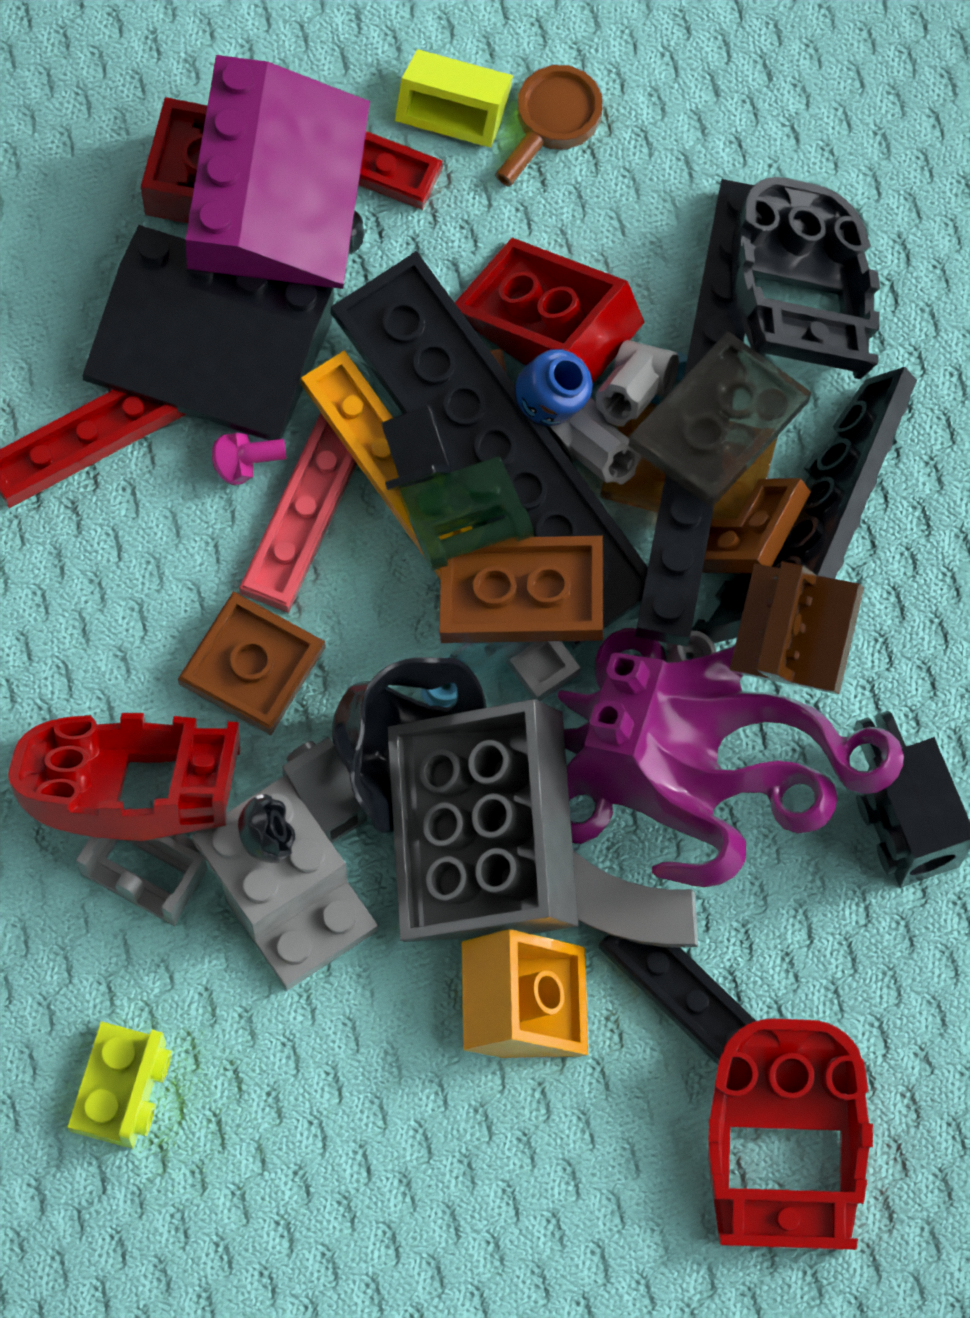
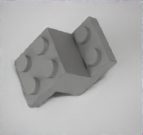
M285 776L227 812L226 826L200 830L192 835L193 843L223 885L227 904L287 991L378 931L377 923L347 881L346 863ZM261 794L272 796V799L279 800L285 804V820L295 830L296 837L290 847L293 853L279 861V863L262 862L250 856L239 836L238 818L244 806L252 798Z

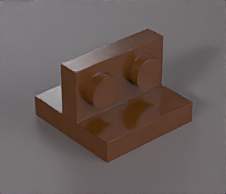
M782 562L781 567L776 568L754 563L729 670L736 674L840 695L864 587L859 583L817 576L803 565Z

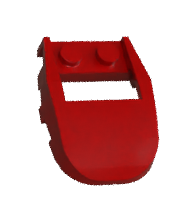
M121 713L120 723L97 724L91 715L50 720L27 731L16 744L8 772L11 789L20 806L37 821L54 829L84 836L145 841L226 826V809L237 755H240L239 722L228 721L227 728H197L196 718L174 716L172 725L145 723L144 713ZM176 761L168 798L155 799L153 808L124 809L123 801H120L129 762L162 763Z
M763 1019L741 1028L726 1044L717 1070L709 1118L708 1166L720 1245L857 1250L858 1238H852L857 1204H864L868 1181L865 1178L869 1148L873 1147V1124L869 1123L866 1093L869 1090L864 1060L854 1041L838 1027L819 1020ZM730 1128L840 1131V1192L729 1188Z

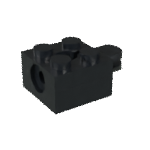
M890 711L876 715V726L868 717L858 720L855 726L856 731L866 727L882 728L889 731L900 742L904 755L903 766L899 776L890 786L876 793L858 794L856 796L858 809L863 821L867 826L874 824L881 843L877 844V853L887 875L894 873L899 887L902 888L959 868L970 850V820L935 737L906 747L895 718ZM861 744L860 746L869 765L868 771L877 768L882 761L879 747L873 744Z

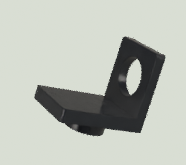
M426 405L381 423L399 476L385 482L387 490L407 491L454 473L432 406Z

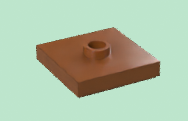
M233 591L178 677V683L198 696L272 735L326 648L325 641Z

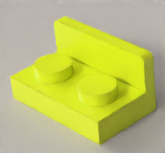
M100 1022L67 1126L69 1132L134 1149L138 1135L145 1137L148 1135L156 1107L154 1103L148 1101L154 1082H164L172 1057V1050L165 1049L166 1041L163 1032L151 1030L150 1034L110 1023Z

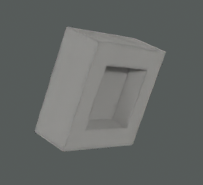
M561 641L525 642L506 655V664L531 697L538 701H542L579 676L581 667Z

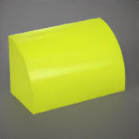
M417 49L401 78L394 121L491 148L505 112L513 75Z

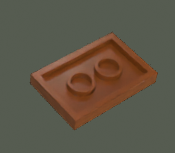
M561 536L442 539L439 622L441 643L603 640V537Z

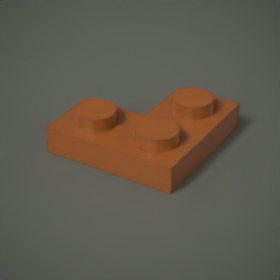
M801 478L758 479L737 519H712L702 573H752L754 563L772 567L810 494Z

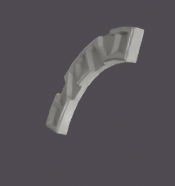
M573 850L579 922L612 936L639 944L662 947H698L696 896L693 889L670 890L631 883L606 873L589 863Z

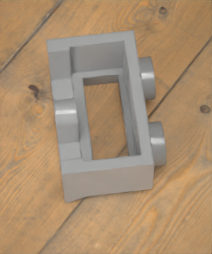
M181 834L174 835L172 838L167 836L145 841L125 840L185 874L174 893L170 894L107 859L116 845L117 839L90 837L76 859L81 875L175 927L183 909L208 870L206 860L193 843V840Z

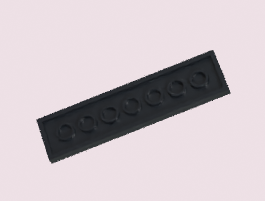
M417 251L331 306L330 314L403 414L426 405L432 406L454 473L448 475V477L493 538L602 536L603 629L641 604L647 565L547 428L542 424L533 422L522 412L516 400L514 383ZM585 641L568 642L571 645V647L575 649L581 644H583Z

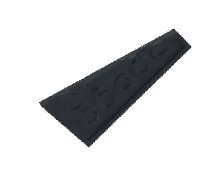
M906 367L865 379L833 425L834 431L838 434L835 440L822 453H814L805 465L804 469L809 474L805 485L809 489L810 494L772 567L780 568L782 562L803 565L817 576L836 578L838 571L844 564V556L854 532L860 525V517L870 493L877 484V476L887 453L893 445L894 435L902 416L908 409V402L917 382V379ZM740 573L733 581H725L715 595L720 602L716 611L707 622L704 619H698L691 631H699L707 635L713 643L737 638L752 573Z

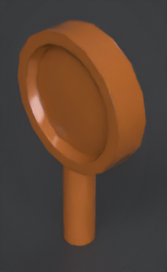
M550 65L536 70L524 81L518 93V120L526 135L495 174L497 180L503 185L511 187L542 146L549 149H570L584 144L595 134L602 117V94L596 81L585 71L570 65Z

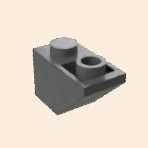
M329 737L318 744H315L314 741L306 742L288 755L286 759L288 763L282 766L283 776L287 778L331 843H334L367 821V814L353 794L350 773Z

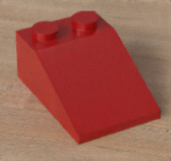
M513 237L455 301V304L475 331L525 366L538 355L548 350L563 349L574 353L585 363L591 373L592 383L597 380L614 360L623 342L630 340L645 323L627 280Z

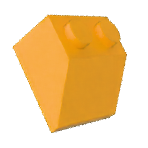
M512 929L461 941L463 1050L500 1058L581 1057L588 1055L585 947Z

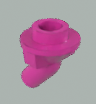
M232 433L220 436L215 440L212 447L214 469L226 483L234 486L244 484L253 478L254 463L287 459L284 439L250 443L248 434Z

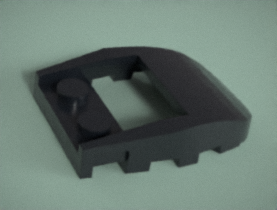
M784 177L766 178L752 187L739 210L735 222L732 251V297L754 358L762 359L766 354L852 371L854 378L862 379L878 364V355L869 353V339L879 330L880 312L874 311V294L880 289L878 271L871 270L868 266L865 252L871 245L860 215L845 198L829 188ZM754 277L838 294L840 313L764 298L762 287L755 286Z

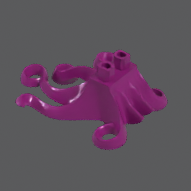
M623 628L608 636L597 652L595 679L600 688L599 691L589 695L565 690L558 692V699L589 721L579 728L564 729L565 749L577 754L567 765L569 801L578 795H587L595 802V809L590 818L584 822L571 821L572 843L582 844L598 837L611 820L613 804L628 807L647 815L667 827L715 847L718 851L716 858L702 864L671 861L661 862L652 866V874L656 877L690 886L710 887L721 885L734 878L746 860V841L742 834L725 821L713 815V810L720 802L740 793H763L768 796L771 802V811L778 824L783 829L798 834L816 831L823 827L831 819L836 809L837 792L833 782L828 776L814 768L793 762L771 761L736 770L721 769L717 763L718 748L723 739L735 730L751 724L765 722L782 723L800 729L822 748L835 774L843 785L849 790L861 794L876 793L890 786L899 776L903 766L904 755L900 742L887 730L866 727L857 730L850 736L843 737L836 732L831 722L823 714L807 704L774 693L742 691L739 680L744 675L736 674L729 670L735 646L694 659L665 662L666 655L658 641L635 637L636 628ZM634 649L640 652L643 657L622 654L621 652ZM861 744H873L879 747L882 761L875 769L858 771L850 766L851 753ZM805 784L812 788L815 802L809 809L802 812H792L783 807V795L793 785Z

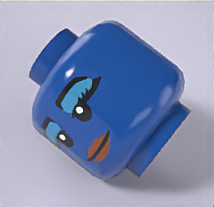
M563 349L548 350L538 355L525 366L517 377L515 385L517 403L522 412L533 422L544 426L560 425L584 408L590 399L593 387L591 373L585 363L574 353Z

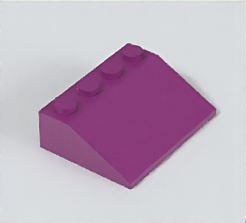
M216 55L186 234L187 269L343 289L370 101L268 61Z

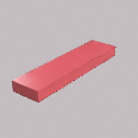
M321 413L239 587L241 595L287 613L290 612L357 465L354 458Z

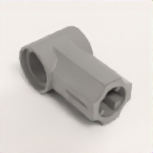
M630 340L624 341L618 351L614 371L596 392L595 408L603 413L608 423L624 427L630 419L638 418L655 395L667 397L670 394L678 373V353Z
M592 398L588 400L584 408L569 420L560 425L545 426L571 463L578 460L606 483L613 481L622 485L635 475L636 466L642 458L637 444L606 421L603 413L595 408L596 402Z

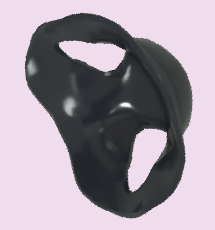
M419 657L392 663L382 669L371 681H361L349 687L337 706L332 722V741L350 773L351 788L356 800L370 817L373 827L378 832L390 833L394 831L388 727L487 708L480 682L471 669L460 660L454 658ZM454 683L457 687L455 702L449 707L430 706L388 687V685L433 690L442 685Z

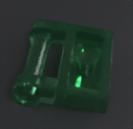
M500 456L400 489L402 505L431 571L448 566L447 560L484 547L514 537L519 542L534 536L529 515L517 496ZM501 515H505L506 517L504 519L447 537L442 540H440L439 536Z

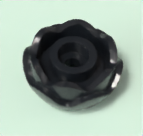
M261 794L252 798L244 806L238 818V832L241 842L250 856L262 862L274 864L279 863V861L293 853L290 847L295 840L296 834L294 828L285 820V804L279 800L272 799V796L267 794Z

